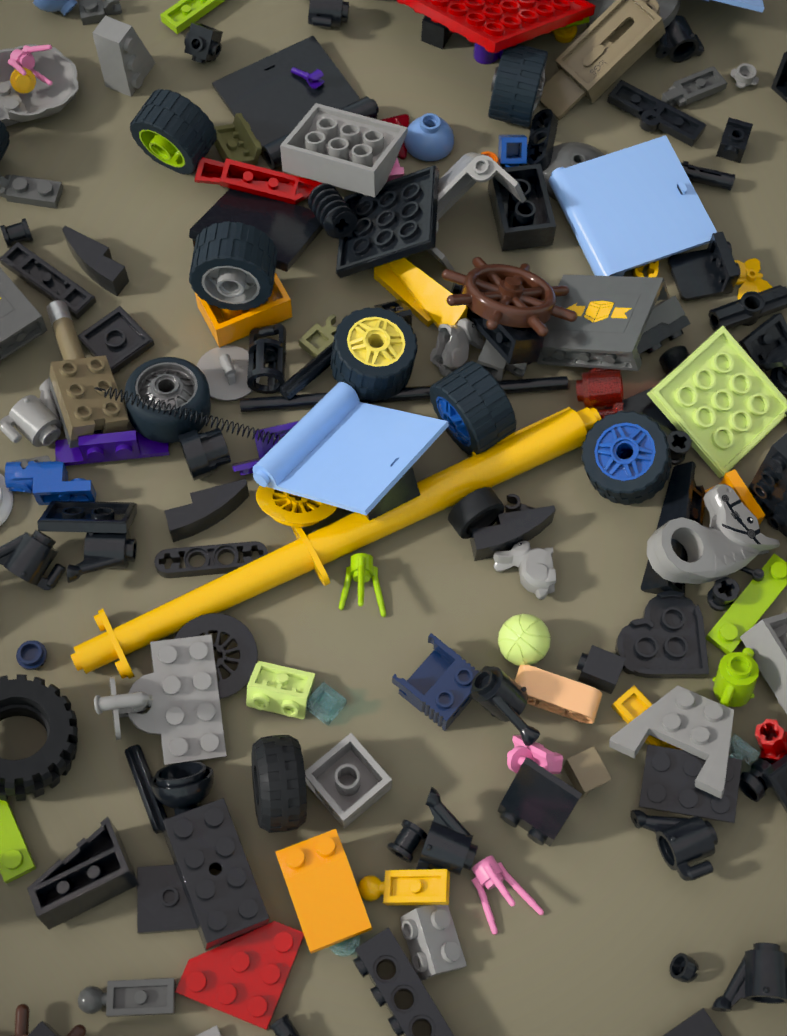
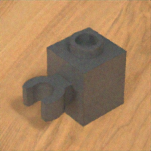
M486 339L477 364L482 365L497 381L503 380L506 370L517 377L523 378L527 369V363L509 365Z

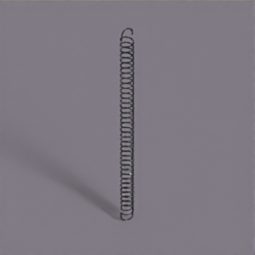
M110 386L109 389H108V391H107V393H106V390H105V389L98 388V387H94V389L99 390V391L104 390V391H105V392H104V397H105V398H106V396H107V394H108V392H109V390H110V399H112L113 394H114V392H115V390H116L115 401H117V399H118V397H119V395H120V392H121L120 402L123 401V399H124V397H125V395H126V393H127V396H126V404L128 403V401H129L131 395H132L131 405L134 404L135 399H136V397H137V407L139 406V404H140V402H141V399L143 398L142 409L144 408V406H145L147 400H148L147 410H149V408H150V406H151V404H152V402H153V412L155 411V408H156L158 402H159L158 413H160L163 404H164L163 414L166 413V410H167L168 406L170 405V407H169V416L171 415L172 410H173V408H174V406H175L174 418L176 417L179 408H180L179 419H181L184 410H185V419H184V420L187 419V416H188L189 412L191 411L190 422L192 421L193 416H194V414H195V412H196L195 424L197 423L200 414H201V422H200V425H202L205 416H207V417H206V425H205V426L208 425V422H209L210 418L212 417L211 428L213 427V424H214V422H215V420H216V418H217L216 430L218 429V426H219V424H220V422H221V420H222V428H221V431L223 430V428H224V426H225V423L227 422V430H226V432H228L231 423H233V426H232V434H233V432H234V429H235L236 425L238 424L237 435L239 434V431H240V429H241V427H242V425H243L242 437H243V435H244V433H245V431H246V429H247V427H248V435H247V438L249 437L250 432H251V430L253 429V437H252V440L254 439V436H255L257 430H258V439H257V441H259V438H260L262 432H264L263 441H262V442H264L265 437H266V435H267L268 433H269L268 444H269L270 439H271V437H272L273 434H274L273 445H274V443H275V441H276V438H277L278 436H279V441L281 440L279 434L275 437V433H272L271 436H270V432H269V431L265 434V431L262 430L261 433H260L259 428L255 431L254 427H252V428L250 429L249 426H246V428L244 429V424H242V425L240 426V428H239V423H236L235 426H234V422H233V421H231V423L229 424V421L226 420V421L224 422L223 418H221L220 421H219V423H218V417H215V419H214V421H213V416H212V415H211V416L209 417V419H208V415L205 414L204 417H203L202 412H200L199 415H198V417H197V411H195V412L193 413V415H192V410H191V409H190V410L188 411V413H187V409L184 408L183 411H182L181 406H179L178 409H177V411H176V405H174V406L172 407V409H171V404H170V403H169V404L167 405V407H166V403L163 402L162 405H161V407H160V400H158L157 403H156V405H155V399H152V401H151V403H150V405H149L150 398L147 397V399L145 400V403H144V396H142V397L140 398V400H139V395H138V394L135 396V398H134V400H133V396H134V395H133V392L130 394V396H129V398H128V391H126L125 394H124V396H123V398H122V395H123V390H122V389L119 391V393H118V395H117V388H115L114 391H113V393H112V387Z

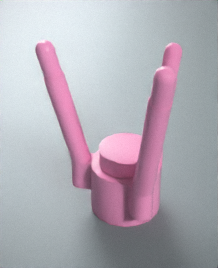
M25 45L23 50L16 49L11 53L8 64L13 66L23 76L27 74L22 68L25 67L30 69L35 77L50 86L53 84L47 77L34 70L35 59L32 55V52L51 50V45L31 47Z
M493 855L482 859L472 867L476 877L471 881L478 891L492 934L496 935L498 930L484 886L488 890L497 887L509 905L513 907L516 903L502 883L505 879L539 915L544 914L543 909L506 871L503 864L496 862Z

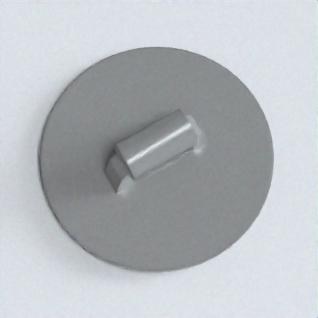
M226 345L220 348H213L200 358L197 367L203 372L208 381L210 397L217 400L232 401L241 399L253 391L247 385L248 350L238 346ZM260 377L256 378V383H259Z

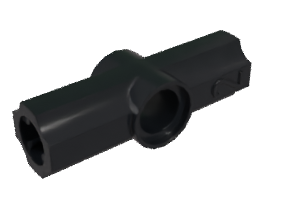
M778 285L761 292H746L739 300L711 309L708 314L710 325L714 331H717L722 326L727 330L739 325L751 326L757 322L758 318L787 308L786 286Z

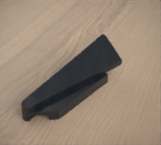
M693 461L673 467L657 529L668 521L680 517L703 525L705 509L703 498L705 490L703 485L696 486L694 480L696 464ZM671 538V545L675 554L683 561L688 562L684 546L679 541ZM648 559L641 590L652 594L669 590L685 593V583L671 582L663 579L652 569Z

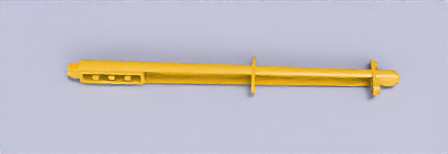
M567 407L510 434L488 450L480 454H476L473 451L471 457L417 482L420 492L418 497L370 521L365 515L354 512L308 535L305 534L301 527H291L297 540L116 628H112L104 609L98 610L99 614L93 617L100 631L106 630V632L74 646L75 653L70 655L77 671L83 669L87 674L120 659L115 662L121 678L128 677L131 679L135 676L125 655L150 645V642L161 640L178 632L187 622L205 614L220 613L312 570L316 572L324 586L330 584L328 574L323 565L449 508L477 489L483 487L492 488L581 447L583 442H585L586 434L597 421L601 420V416L594 407L590 409L586 407L577 412Z

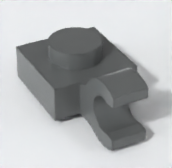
M119 0L78 1L83 25L101 22L105 15H118L122 13Z

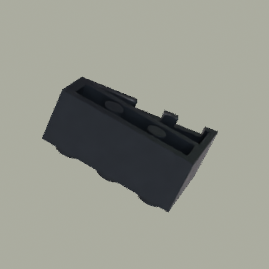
M108 816L100 823L101 827L87 839L83 838L76 844L77 848L63 861L59 859L27 888L36 916L49 930L139 885L118 830Z

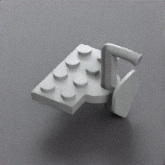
M212 634L150 642L153 673L140 677L133 683L128 693L118 695L116 694L115 677H109L111 696L101 697L96 695L94 698V707L97 714L112 710L116 740H121L119 718L129 717L137 729L143 732L161 735L164 765L227 756ZM150 708L147 713L142 714L146 709Z

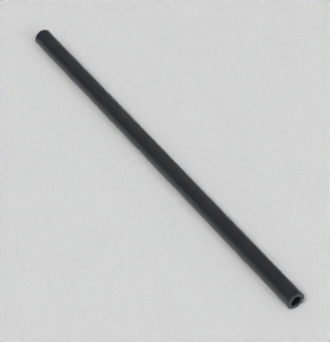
M567 376L498 381L506 394L568 390ZM431 385L405 387L399 394L386 400H359L368 404L426 400L431 398ZM327 393L295 395L289 400L284 396L240 399L241 412L311 408Z

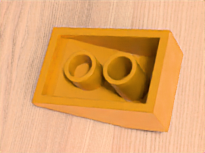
M336 829L275 852L310 954L372 930Z

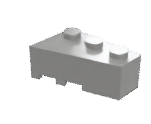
M105 15L92 32L105 86L131 97L136 89L141 87L144 78L155 65V61L131 25Z

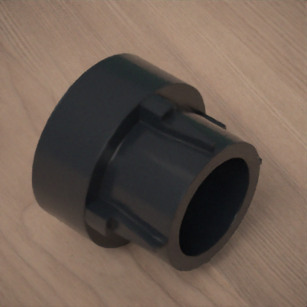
M220 428L199 434L195 429L178 435L194 481L212 475L211 470L217 469L219 466L231 463L228 448Z

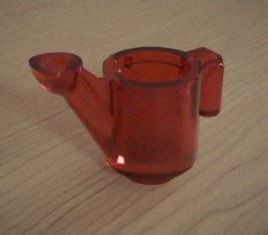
M593 368L582 374V380H576L578 402H584L585 408L613 406V409L597 410L601 419L608 414L611 415L618 411H623L624 395L621 370Z

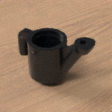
M310 0L308 23L313 26L341 28L342 22H348L349 2H344V0Z
M676 15L673 21L665 28L666 33L660 38V44L656 49L655 55L657 59L668 55L672 62L680 63L694 55L701 56L704 52V47L698 35L693 33L686 18L682 15Z
M35 530L33 534L25 532L0 547V564L21 579L43 590L54 588L66 570L63 565L56 563L47 578L43 577L58 551L53 548L56 541L38 530Z
M129 531L127 533L87 532L84 543V560L76 565H68V583L76 581L83 574L105 568L127 569L129 562H135L136 539H131Z
M483 667L473 679L471 696L488 710L493 717L504 722L510 721L519 730L525 746L533 744L539 738L540 732L536 728L527 725L519 716L527 705L528 695L526 687H521L498 667Z
M432 787L426 805L429 806L434 819L416 870L431 869L429 868L431 864L460 875L462 868L471 869L478 846L471 843L474 835H471L441 802L438 791Z
M640 810L631 811V820L636 828H645L655 832L657 844L664 861L672 870H677L683 880L693 881L713 872V866L708 860L692 867L689 866L715 853V845L718 844V838L715 829L709 821H703L699 816L691 818L651 816Z
M753 944V950L745 951V955L724 994L716 998L712 1005V1010L730 1012L740 999L766 1004L787 1003V953L780 951V945Z

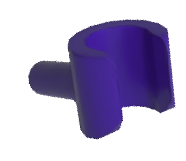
M295 67L291 68V73L307 80V83L313 89L325 83L321 79L324 74L319 69L310 74Z

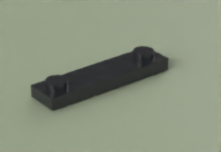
M19 242L0 257V262L3 266L50 300L64 301L68 306L70 314L77 319L96 303L95 296Z

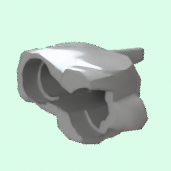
M467 318L460 319L456 325L440 324L436 348L432 349L430 361L439 367V372L442 376H447L466 362L470 344L478 349H483L485 344L483 334L477 331L474 323Z
M521 541L515 544L509 551H497L494 553L495 571L501 573L513 566L519 567L520 583L528 592L536 594L539 600H544L548 594L555 592L556 571L553 568V547L531 549L528 541Z

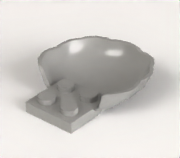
M28 44L27 46H30V47H31V46H39V45ZM25 45L0 50L1 122L5 126H10L18 122L22 123L46 118L59 113L76 97L79 89L76 79V65L70 59L63 56L55 47L47 51L32 52L35 59L34 70L47 77L53 84L50 86L36 78V85L31 92L19 93L11 85L10 76L15 68L8 64V60L14 50H23Z

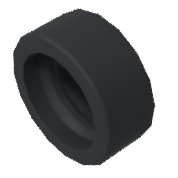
M483 487L462 498L450 511L448 521L462 539L471 538L472 529L492 526L497 521L498 514L504 512L505 506L490 487Z

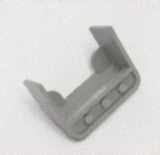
M475 152L466 153L439 179L436 233L439 229L438 220L476 182H487L494 177L523 203L526 198L519 183L491 157ZM436 246L427 250L443 267L455 271L447 257Z

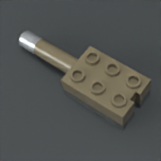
M62 300L51 302L47 306V312L63 360L51 362L49 386L69 448L79 447L78 436L127 431L129 419L123 402H120V395L117 401H115L116 390L112 399H110V390L105 398L104 390L94 389V387L102 388L107 393L111 386L113 393L114 389L117 388L106 355L86 358L67 304Z

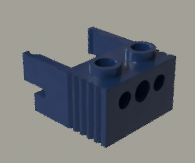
M431 633L428 636V643L433 644L434 651L407 681L404 678H398L394 674L392 683L399 688V694L420 712H424L425 716H429L430 720L433 719L434 723H437L439 727L442 726V729L446 731L473 699L471 696L472 682L479 670H475L474 666L471 667L470 663H466L465 659L462 660L460 655Z

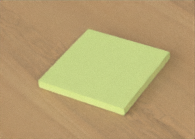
M724 326L714 332L647 393L675 428L690 436L691 446L719 478L730 471L787 416L785 414L787 411V399Z

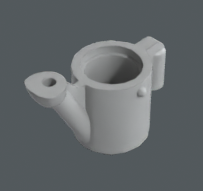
M49 378L39 388L41 391L39 399L35 395H28L22 398L12 407L9 415L0 420V430L13 443H18L22 439V435L13 426L36 447L49 446L59 438L62 423L59 419L49 386Z

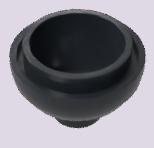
M201 762L176 763L160 769L151 779L150 786L153 795L162 804L174 808L176 816L199 807V803L206 798L213 786L214 774L210 767Z

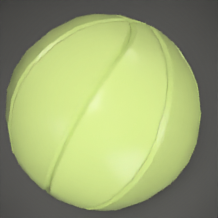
M518 614L512 616L504 622L499 631L498 645L506 660L515 665H534L546 656L550 648L551 638L548 627L540 618L534 615Z

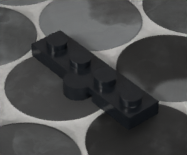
M620 80L608 95L607 102L640 119L639 124L644 131L653 132L659 129L693 147L705 131V123L623 80Z

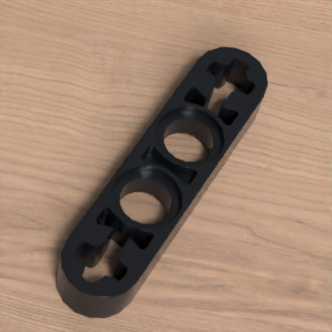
M257 541L172 548L160 551L156 555L154 563L157 572L164 578L226 574L252 562L253 560L250 556L253 555V551H258L260 555L258 558L268 554V551L263 543ZM226 552L235 556L233 562L228 565H223L218 561L220 555ZM238 552L243 553L244 563H240V557ZM195 555H202L206 560L201 567H193L189 564L190 559ZM180 557H184V563L186 568L181 567L180 563L182 562ZM166 559H172L173 562L169 569H165L164 566Z

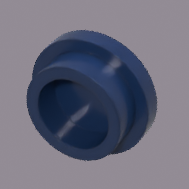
M26 641L17 650V662L26 670H36L46 662L47 650L38 641Z

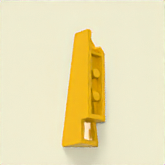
M406 258L374 267V279L397 300H401L407 305L411 312L427 327L433 323L437 328L440 324L456 325L460 319L467 318V305H448L447 297L453 294Z

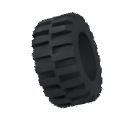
M17 674V679L8 680V675L0 677V721L13 716H26L40 722L47 731L45 744L32 756L20 760L0 758V800L7 801L8 796H16V801L26 800V794L33 793L36 798L44 794L46 786L49 785L53 789L60 783V776H66L71 769V761L75 760L77 752V718L75 711L71 710V702L67 696L60 697V689L54 684L46 687L44 679L34 677V680L30 681L27 680V675Z

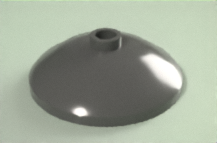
M566 142L554 146L551 163L543 170L548 195L558 201L548 182L551 173L559 167L567 168L604 156L605 154L591 145L580 142Z

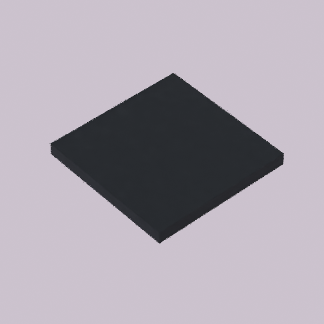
M436 165L386 182L376 197L366 196L361 193H354L344 197V201L357 218V226L350 235L339 239L336 274L339 278L435 248L440 172Z
M230 188L190 228L189 238L196 240L198 234L204 228L215 223L230 221L254 226L272 239L273 244L277 248L278 255L276 268L287 272L321 232L323 227L308 208Z

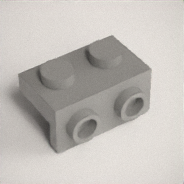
M448 905L424 906L416 908L400 917L402 934L407 941L411 955V964L421 981L467 966Z

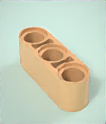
M519 666L514 681L521 687H526L528 695L527 704L581 723H594L603 695L600 690L534 666Z

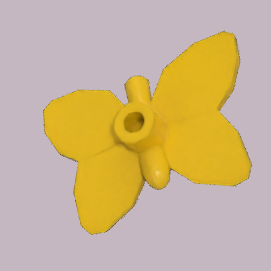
M748 259L744 263L734 260L735 263L739 264L741 271L740 278L736 285L742 284L738 289V300L746 292H761L772 288L767 281L761 279L763 274L758 273L761 269L758 259Z

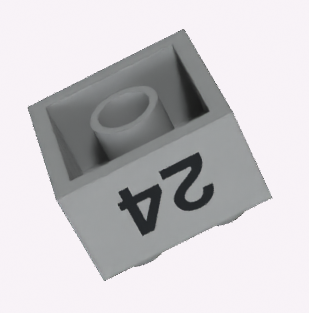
M352 733L305 770L306 785L344 829L392 789V779Z

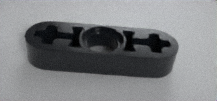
M543 109L533 117L527 146V164H541L542 171L551 163L558 120L550 109ZM545 137H546V139H545L544 141H542L541 143H538V141H540L542 138H545Z

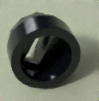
M679 953L671 961L670 975L674 979L690 983L698 976L696 973L699 970L698 964L692 957Z

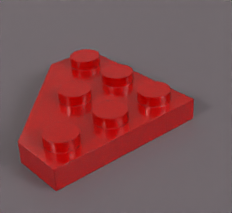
M273 921L189 959L175 992L268 1031L305 936L299 930Z

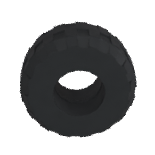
M290 735L260 737L259 740L253 743L251 753L254 803L258 825L260 828L268 831V833L297 830L306 822L307 789L301 746L298 739Z

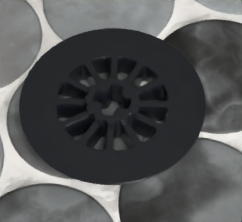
M211 613L201 615L187 622L178 631L174 639L217 633L213 650H217L218 655H223L222 658L217 659V664H215L219 676V681L217 682L219 698L221 699L235 694L249 682L257 664L258 651L252 633L242 622L229 615ZM222 634L229 636L222 645H219ZM232 641H235V643L238 646L232 649L225 650L231 644ZM240 652V659L227 657L228 655ZM225 663L238 664V667L233 671ZM220 668H224L231 676L222 679Z

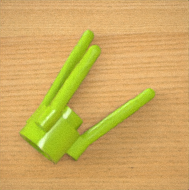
M357 553L351 556L350 566L346 567V578L338 607L340 610L344 609L352 578L355 582H358V606L360 607L364 605V583L372 578L380 614L382 617L386 616L385 604L378 579V567L373 566L374 558L372 555Z

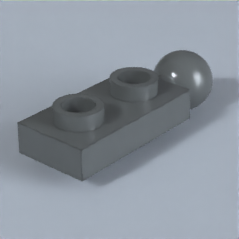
M176 979L107 981V992H103L96 986H88L80 992L78 1006L87 1014L96 1013L103 1006H106L107 1017L175 1014Z

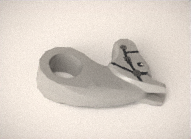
M717 484L706 492L703 498L710 515L709 528L683 517L670 520L655 530L648 539L647 557L652 569L663 579L677 583L701 584L733 574L745 567L757 555L767 554L769 550L779 547L780 543L779 540L766 537L760 532L757 518L743 504L733 488L726 484ZM671 538L679 541L684 546L688 562L683 561L675 554L672 549Z

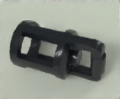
M282 324L254 328L250 331L247 385L251 390L258 393L273 394L280 392V386L286 382V328ZM279 334V341L269 338L258 339ZM268 376L267 385L256 383V378Z

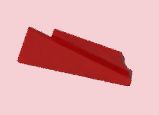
M204 157L199 161L194 179L197 183L216 184L294 205L309 198L312 190L318 185L323 184L318 181L227 158L224 163Z

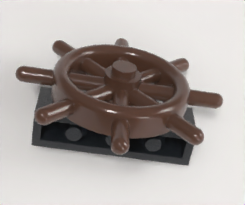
M475 257L472 261L475 268L467 275L445 269L442 272L444 280L462 285L460 294L447 297V304L450 306L467 305L468 319L474 323L476 328L509 365L538 361L543 347L544 336L548 334V328L544 324L552 316L569 322L577 320L578 316L575 311L555 305L556 297L568 295L569 288L566 285L550 286L544 279L530 272V266L527 263H523L519 268L504 264H487L481 257Z

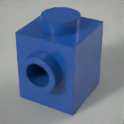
M499 135L498 159L501 164H504V167H516L519 164H527V137L525 135Z

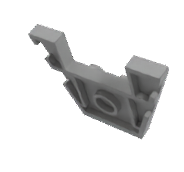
M677 685L614 734L609 740V747L635 758L647 737L651 735L702 758L706 762L695 779V787L722 799L734 709Z

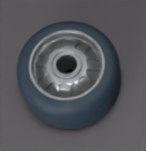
M176 357L152 359L137 367L127 380L125 392L128 391V398L133 392V400L138 394L139 400L144 396V403L147 397H149V405L152 399H155V405L160 400V407L163 402L166 403V407L170 403L171 409L176 405V411L181 406L182 411L186 408L188 413L191 409L192 415L197 411V417L202 412L203 417L207 414L209 418L211 401L208 381L203 372L187 360ZM132 395L126 404L127 414L132 426L142 436L152 441L161 443L180 442L178 435L195 429L198 433L206 424L207 416H205L202 425H200L201 414L195 424L196 412L190 422L191 411L186 420H184L185 410L181 419H179L180 408L174 418L175 406L169 416L170 405L165 414H163L164 404L160 413H158L159 402L154 412L153 402L149 410H147L148 400L142 409L143 398L138 407L137 397L134 404L131 405Z

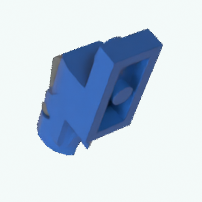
M48 455L6 462V488H9V491L32 493L33 490V495L38 505H49L51 501L96 502V491L92 481L83 478H75L68 481V471L64 462L52 461Z

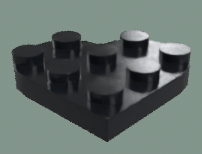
M669 590L658 593L656 597L648 602L643 611V618L632 620L629 625L621 630L616 639V655L626 658L622 670L627 674L644 678H707L709 675L704 621L701 609L698 604L696 606L692 600L685 597L683 592Z

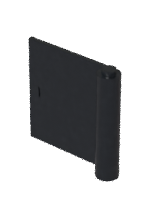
M314 36L308 37L212 82V86L232 115L235 117L236 113H241L246 122L250 124L253 134L261 143V156L272 170L282 166L280 145L315 103L377 119V113H379L378 105L374 99H370L367 96L359 98ZM295 67L310 74L319 69L324 74L321 79L325 83L313 89L309 86L307 80L291 73V68Z

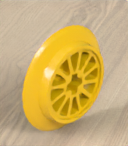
M259 486L256 492V501L259 507L275 521L291 527H307L317 524L332 515L338 508L269 487Z

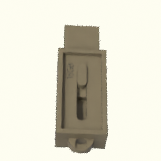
M616 0L555 60L559 71L544 85L540 103L547 109L552 110L558 120L569 112L584 96L594 103L666 33L663 19L659 16L660 8L656 0Z

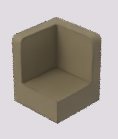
M594 746L568 758L563 766L574 789L582 793L580 799L585 798L589 791L611 780V776Z

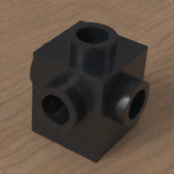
M191 23L190 30L184 40V52L192 55V60L206 64L207 60L216 61V57L219 56L222 48L220 41L223 31L204 24Z

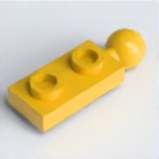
M447 869L385 870L384 881H381L374 875H368L363 877L358 884V890L362 899L375 901L381 895H384L383 903L387 906L449 905L450 872Z

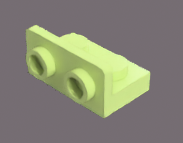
M257 660L247 685L246 706L288 717L304 719L307 702L315 682V673Z

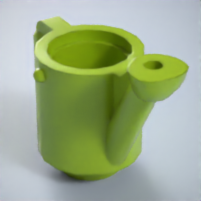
M744 648L742 652H731L724 655L720 660L716 677L712 678L714 682V695L720 701V704L727 707H741L747 704L751 698L755 697L753 691L758 678L759 667L753 659L754 651L751 648Z

